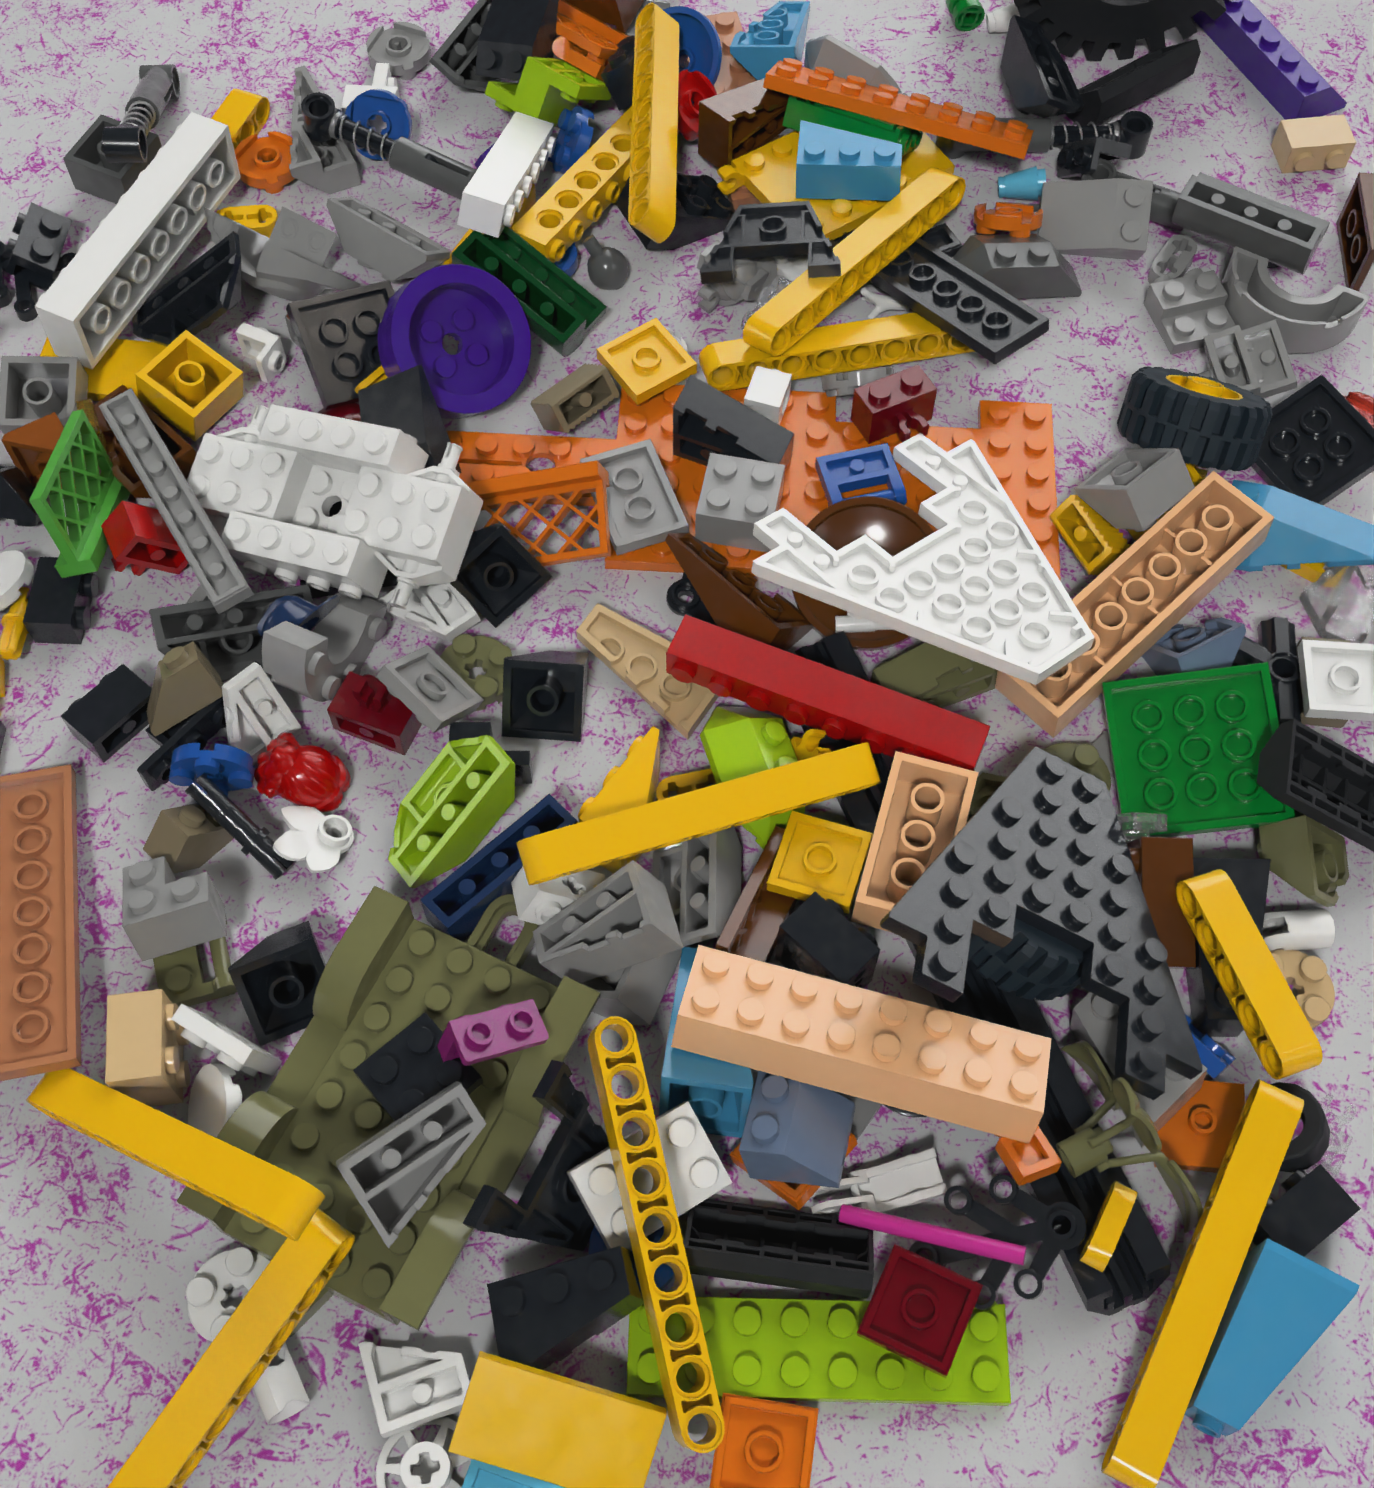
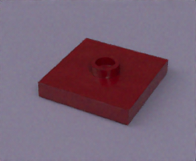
M894 1244L859 1326L857 1336L946 1378L983 1285Z

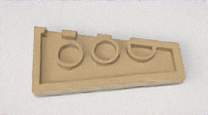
M599 603L595 605L576 630L577 639L687 740L719 697L706 687L692 682H680L671 674L666 673V652L671 644L670 641Z

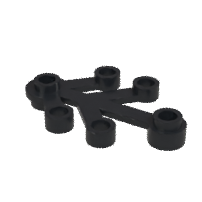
M0 241V308L8 306L12 301V296L7 286L4 285V271H6L9 260L3 258L7 246L2 241ZM66 253L59 257L54 272L65 268L75 257L76 253ZM16 265L12 274L15 279L17 299L14 303V310L20 320L28 322L38 316L35 309L36 304L32 299L31 284L47 291L55 279L46 278Z
M997 1175L991 1180L989 1184L991 1197L1001 1205H1014L1037 1222L1016 1226L974 1200L972 1194L962 1186L950 1187L944 1195L945 1207L952 1214L957 1216L965 1215L992 1232L979 1236L1022 1246L1042 1242L1029 1269L1019 1271L1013 1281L1016 1293L1024 1299L1034 1300L1042 1294L1044 1290L1043 1280L1059 1252L1078 1247L1086 1236L1087 1223L1084 1215L1076 1206L1067 1202H1055L1047 1206L1019 1189L1017 1183L1010 1176ZM1000 1182H1009L1012 1185V1193L1009 1197H997L996 1186ZM961 1192L967 1197V1203L962 1209H954L951 1205V1198L955 1193ZM1059 1217H1066L1071 1222L1070 1231L1064 1235L1057 1234L1053 1228L1055 1220ZM916 1241L909 1248V1251L916 1254L925 1249L930 1250L933 1254V1262L943 1267H946V1264L980 1256L921 1241ZM992 1259L981 1280L975 1281L989 1288L991 1298L988 1303L983 1305L976 1302L975 1308L985 1311L995 1306L998 1299L997 1291L1013 1263ZM1027 1275L1034 1276L1038 1284L1037 1289L1031 1294L1024 1293L1020 1288L1022 1278Z

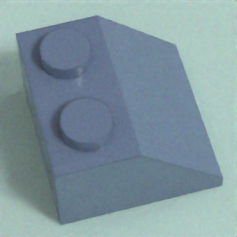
M758 1071L739 1147V1152L749 1177L761 1180L839 1188L856 1108L855 1103L832 1090Z

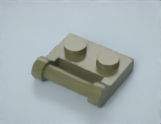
M226 936L209 941L215 978L210 982L205 983L198 945L153 958L158 989H163L170 1001L176 1003L178 1008L181 1003L190 1007L237 992L228 971L231 962Z

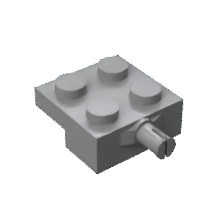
M1276 319L1241 330L1240 325H1236L1203 336L1204 348L1209 362L1208 370L1198 373L1200 376L1233 384L1262 398L1297 388V380Z

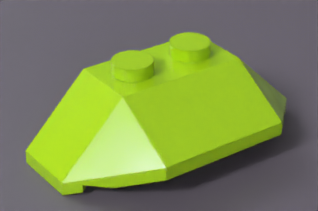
M717 706L700 733L716 784L798 761L782 718L750 707ZM805 807L746 823L742 826L756 837L755 841L764 849L775 826L786 829L791 812L795 811L804 814Z
M483 735L475 738L448 741L400 802L394 829V848H390L388 860L410 888H417L465 862L514 802L515 763L492 736Z

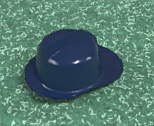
M296 595L278 598L268 607L257 624L258 633L263 637L264 631L285 620L311 631L340 601V596L335 595L319 606Z

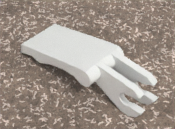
M931 1148L920 1153L907 1155L875 1167L852 1171L846 1175L847 1178L841 1179L839 1188L820 1186L811 1198L849 1189L851 1190L852 1197L829 1200L811 1207L812 1214L830 1215L838 1213L843 1204L888 1213L944 1196L947 1187L939 1170L935 1149Z

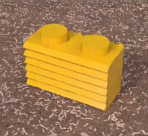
M1070 495L1049 516L1088 575L1098 576L1132 545L1127 544V539L1123 538V533H1120L1119 529H1116L1078 495Z

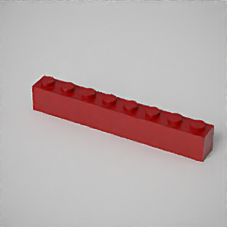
M686 614L666 652V673L671 674L680 682L698 684L708 688L718 696H730L746 702L755 710H767L781 715L787 721L796 725L805 724L818 730H825L826 735L833 739H845L856 744L868 742L871 752L874 754L883 753L894 758L895 751L975 771L991 727L990 725Z

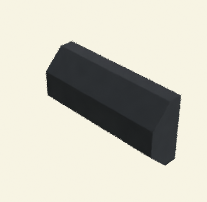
M1195 39L1156 49L1078 89L1085 106L1079 112L1065 115L1073 122L1077 121L1080 126H1087L1089 122L1097 125L1193 75L1201 53L1198 40Z
M1295 719L1280 724L1260 752L1257 783L1274 799L1374 852V764Z
M706 1199L689 1210L684 1247L690 1274L867 1299L872 1291L874 1278L873 1230L839 1222V1217L712 1199Z

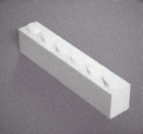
M517 111L515 112L464 189L457 225L499 238L505 226L511 227L515 212H520L524 197L528 198L532 184L537 183L540 170L544 171L548 157L551 158L554 153L557 138L552 136L554 123Z

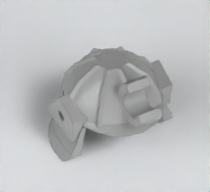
M719 240L700 253L697 269L700 270L703 264L709 263L711 259L710 252L715 245H720L721 242ZM764 257L759 260H750L748 258L736 259L734 282L704 284L698 291V295L703 298L698 303V307L710 313L717 304L725 307L735 305L742 299L746 301L753 300L758 303L766 302L770 298L776 284L777 266L775 258Z

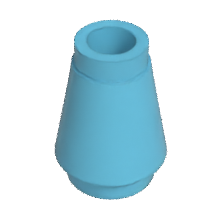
M1037 166L1005 175L1004 177H998L999 198L1038 201V197L1042 196V185L1046 182L1045 168L1037 169Z

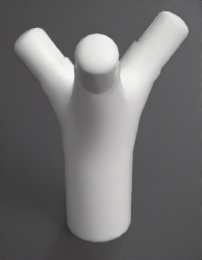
M865 287L860 290L862 300L876 306L868 315V319H874L880 313L887 310L909 311L910 309L892 296L876 294Z

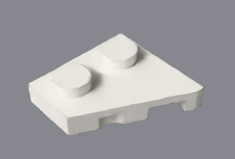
M450 583L420 586L419 589L413 588L406 609H400L390 604L395 589L377 600L387 605L386 613L448 642L481 621L468 600Z

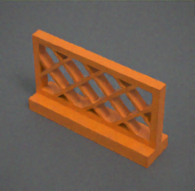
M559 0L556 35L567 38L573 45L583 48L597 57L608 59L618 49L617 44L626 37H629L569 2Z
M598 460L466 482L484 501L480 511L486 510L492 515L483 528L500 521L511 530L516 539L520 537L530 545L528 551L533 556L537 552L542 555L535 558L543 566L611 556L606 487H610L609 472ZM596 492L597 504L587 516L574 507L583 494ZM570 496V498H569L568 500H566V499L563 498V497ZM557 498L564 505L554 518L548 521L538 511L547 500ZM534 502L532 506H529V505L527 504V503ZM521 504L528 511L517 525L512 527L502 517L511 506ZM498 508L496 512L491 509ZM572 510L584 520L569 537L557 527ZM536 516L547 526L532 543L521 532L533 517ZM597 516H598V525L594 522V520L596 519ZM591 525L599 531L600 547L584 549L576 542ZM555 531L567 541L557 553L547 555L540 548ZM573 546L578 549V550L570 551Z

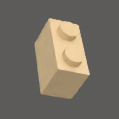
M1342 114L1280 120L1271 147L1283 174L1345 168L1356 145V140L1345 115Z

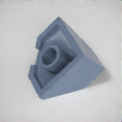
M1222 617L1206 620L1205 628L1191 627L1184 629L1183 624L1176 625L1149 648L1142 657L1156 676L1231 667L1245 636L1246 628L1242 623Z

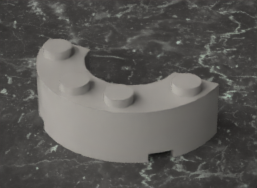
M1235 246L1222 279V285L1228 294L1225 307L1235 325H1240L1241 330L1276 319L1288 354L1314 353L1329 349L1344 341L1354 330L1370 298L1369 295L1337 283L1329 292L1320 296L1302 297L1292 295L1279 288L1270 278L1267 269L1269 259Z
M337 593L335 595L340 596V601L317 624L313 632L286 620L264 631L262 639V664L264 672L272 675L270 681L310 699L318 702L333 700L348 672L351 671L360 675L361 667L366 661L375 641L378 642L383 637L387 627V621L384 619L386 604L364 595L361 596V599H354Z

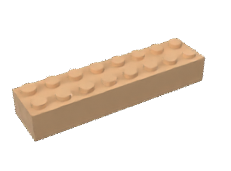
M1212 471L1072 599L1095 637L1091 649L1037 685L997 671L995 688L1054 738L1102 693V682L1118 679L1265 541L1274 516L1215 471Z
M698 945L677 1015L671 1047L1029 1144L1044 1114L1052 1038Z

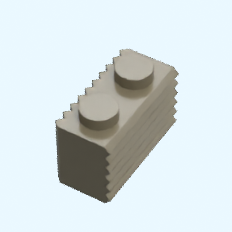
M585 363L532 400L531 406L544 430L569 433L570 429H575V425H580L581 421H586V418L591 417L592 413L597 414L598 409L602 410L603 405L608 406V402H613L614 398H618L619 391L607 367L600 364L590 365Z

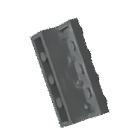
M1201 172L1198 176L1192 174L1178 197L1172 217V223L1231 247L1235 248L1237 246L1267 258L1271 263L1302 275L1307 270L1330 224L1328 221Z

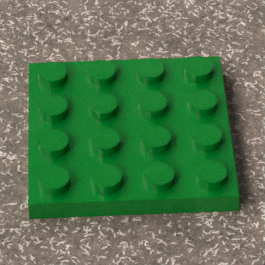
M1268 662L1102 682V694L1120 817L1126 842L1140 837H1174L1256 828L1295 818L1293 808L1274 799L1257 783L1260 752L1279 727Z

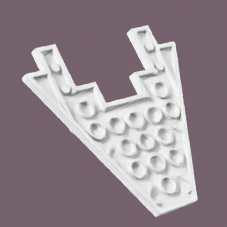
M919 433L894 447L892 455L894 461L937 493L921 502L918 515L934 526L937 531L893 557L866 535L836 551L784 508L754 523L753 536L771 550L753 560L751 572L755 576L847 611L854 618L873 621L1031 684L1037 685L1092 647L1094 635L979 447L972 439L946 452Z

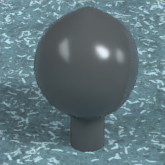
M594 235L585 238L582 243L591 255L587 262L588 275L591 282L603 290L622 288L628 275V264L625 256L615 248H602Z

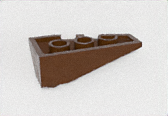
M121 385L93 406L100 430L106 440L107 454L113 464V467H111L113 475L135 498L151 499L98 407L100 404L128 390L124 385ZM138 398L187 480L197 453L190 444Z

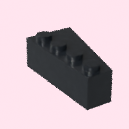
M1193 858L1194 877L1217 869H1221L1228 874L1262 935L1271 859ZM1195 937L1196 967L1185 969L1192 1024L1204 1035L1207 1033L1210 1037H1238L1244 1029Z

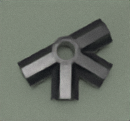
M1273 617L1270 620L1261 621L1258 625V643L1244 636L1232 666L1268 662L1279 726L1292 719L1301 723L1298 682L1300 670L1296 652L1295 624L1290 623L1288 618Z

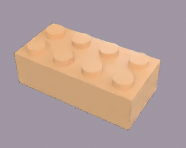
M895 751L855 900L851 922L888 931L880 927L881 920L967 823L979 772Z

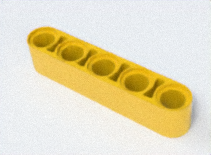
M1217 869L1177 883L1176 897L1178 904L1267 1073L1272 1078L1279 1080L1320 1065L1323 1057L1320 1043L1228 874L1221 869Z

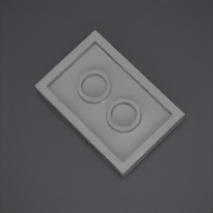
M651 439L580 459V463L598 460L609 472L610 487H606L610 541L616 555L664 542L669 533H689L687 520ZM592 492L593 500L597 504L596 492Z

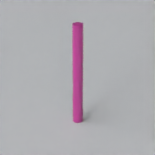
M846 1204L841 1205L839 1212V1222L1024 1265L1026 1246Z

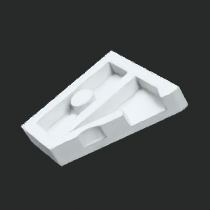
M253 662L222 685L228 745L250 754L253 758V764L258 761L257 756L260 753L267 752V745L270 744L272 739L277 738L282 732L293 734L301 728V725L261 665Z
M367 1341L358 1344L380 1435L383 1438L461 1410L470 1383V1377L462 1353L441 1350L435 1353L426 1352L421 1348L402 1346V1349L376 1346L374 1342Z

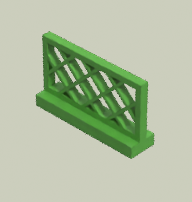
M83 409L72 411L29 500L60 551L55 568L61 578L98 571L108 548V542L101 525L122 500L127 501L130 492L113 475L111 468L113 464ZM48 495H49V498H50V505L48 504V502H47V500H46L47 497H48Z

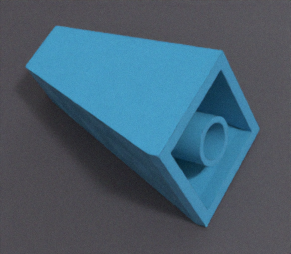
M684 947L681 953L661 1074L659 1116L683 1101H688L705 1133L742 1138L752 1097L753 1077L751 1068L671 1047L677 1015L697 948Z
M1268 1238L1249 1251L1185 1412L1186 1416L1193 1419L1192 1425L1199 1431L1215 1438H1220L1221 1434L1226 1437L1239 1431L1355 1297L1360 1285Z

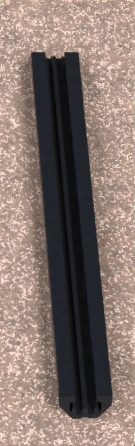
M844 631L822 638L814 645L799 648L797 651H794V649L787 650V652L869 681ZM805 724L801 725L804 733L809 729H816ZM825 735L819 741L818 747L829 748L832 752L857 744L845 739H833ZM872 753L881 783L836 797L850 827L874 833L894 759L883 753ZM906 940L916 959L918 945ZM970 959L967 962L964 991L959 998L951 1002L934 993L932 995L939 1009L1052 1038L1044 1114L1038 1126L1059 1156L1056 1144L1074 1135V1129L1082 1126L1093 1115V1112L1035 1000L1016 997L1015 991L1004 992L995 987L996 982L991 978L984 979L976 971L978 967ZM1097 1122V1124L1092 1128V1130L1095 1129V1128H1097V1127H1100L1099 1124H1098V1122ZM1113 1152L1107 1155L1108 1159L1116 1158ZM1062 1162L1058 1172L1025 1185L1030 1195L1045 1205L1049 1206L1055 1202H1067L1076 1206L1085 1217L1087 1232L1083 1242L1078 1247L1072 1250L1060 1251L1059 1254L1086 1310L1110 1316L1130 1305L1134 1306L1147 1300L1170 1276L1171 1263L1137 1197L1116 1248L1104 1271L1100 1272L1079 1261L1096 1217L1114 1181H1118L1131 1188L1121 1166L1108 1168L1101 1173L1094 1167L1074 1178ZM1066 1217L1057 1218L1053 1225L1054 1231L1060 1235L1068 1233L1071 1229L1070 1220Z

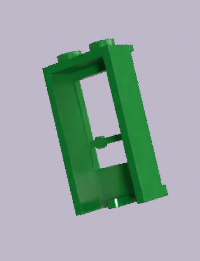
M789 95L782 125L800 132V122L803 120L902 144V157L917 149L923 135L922 131Z

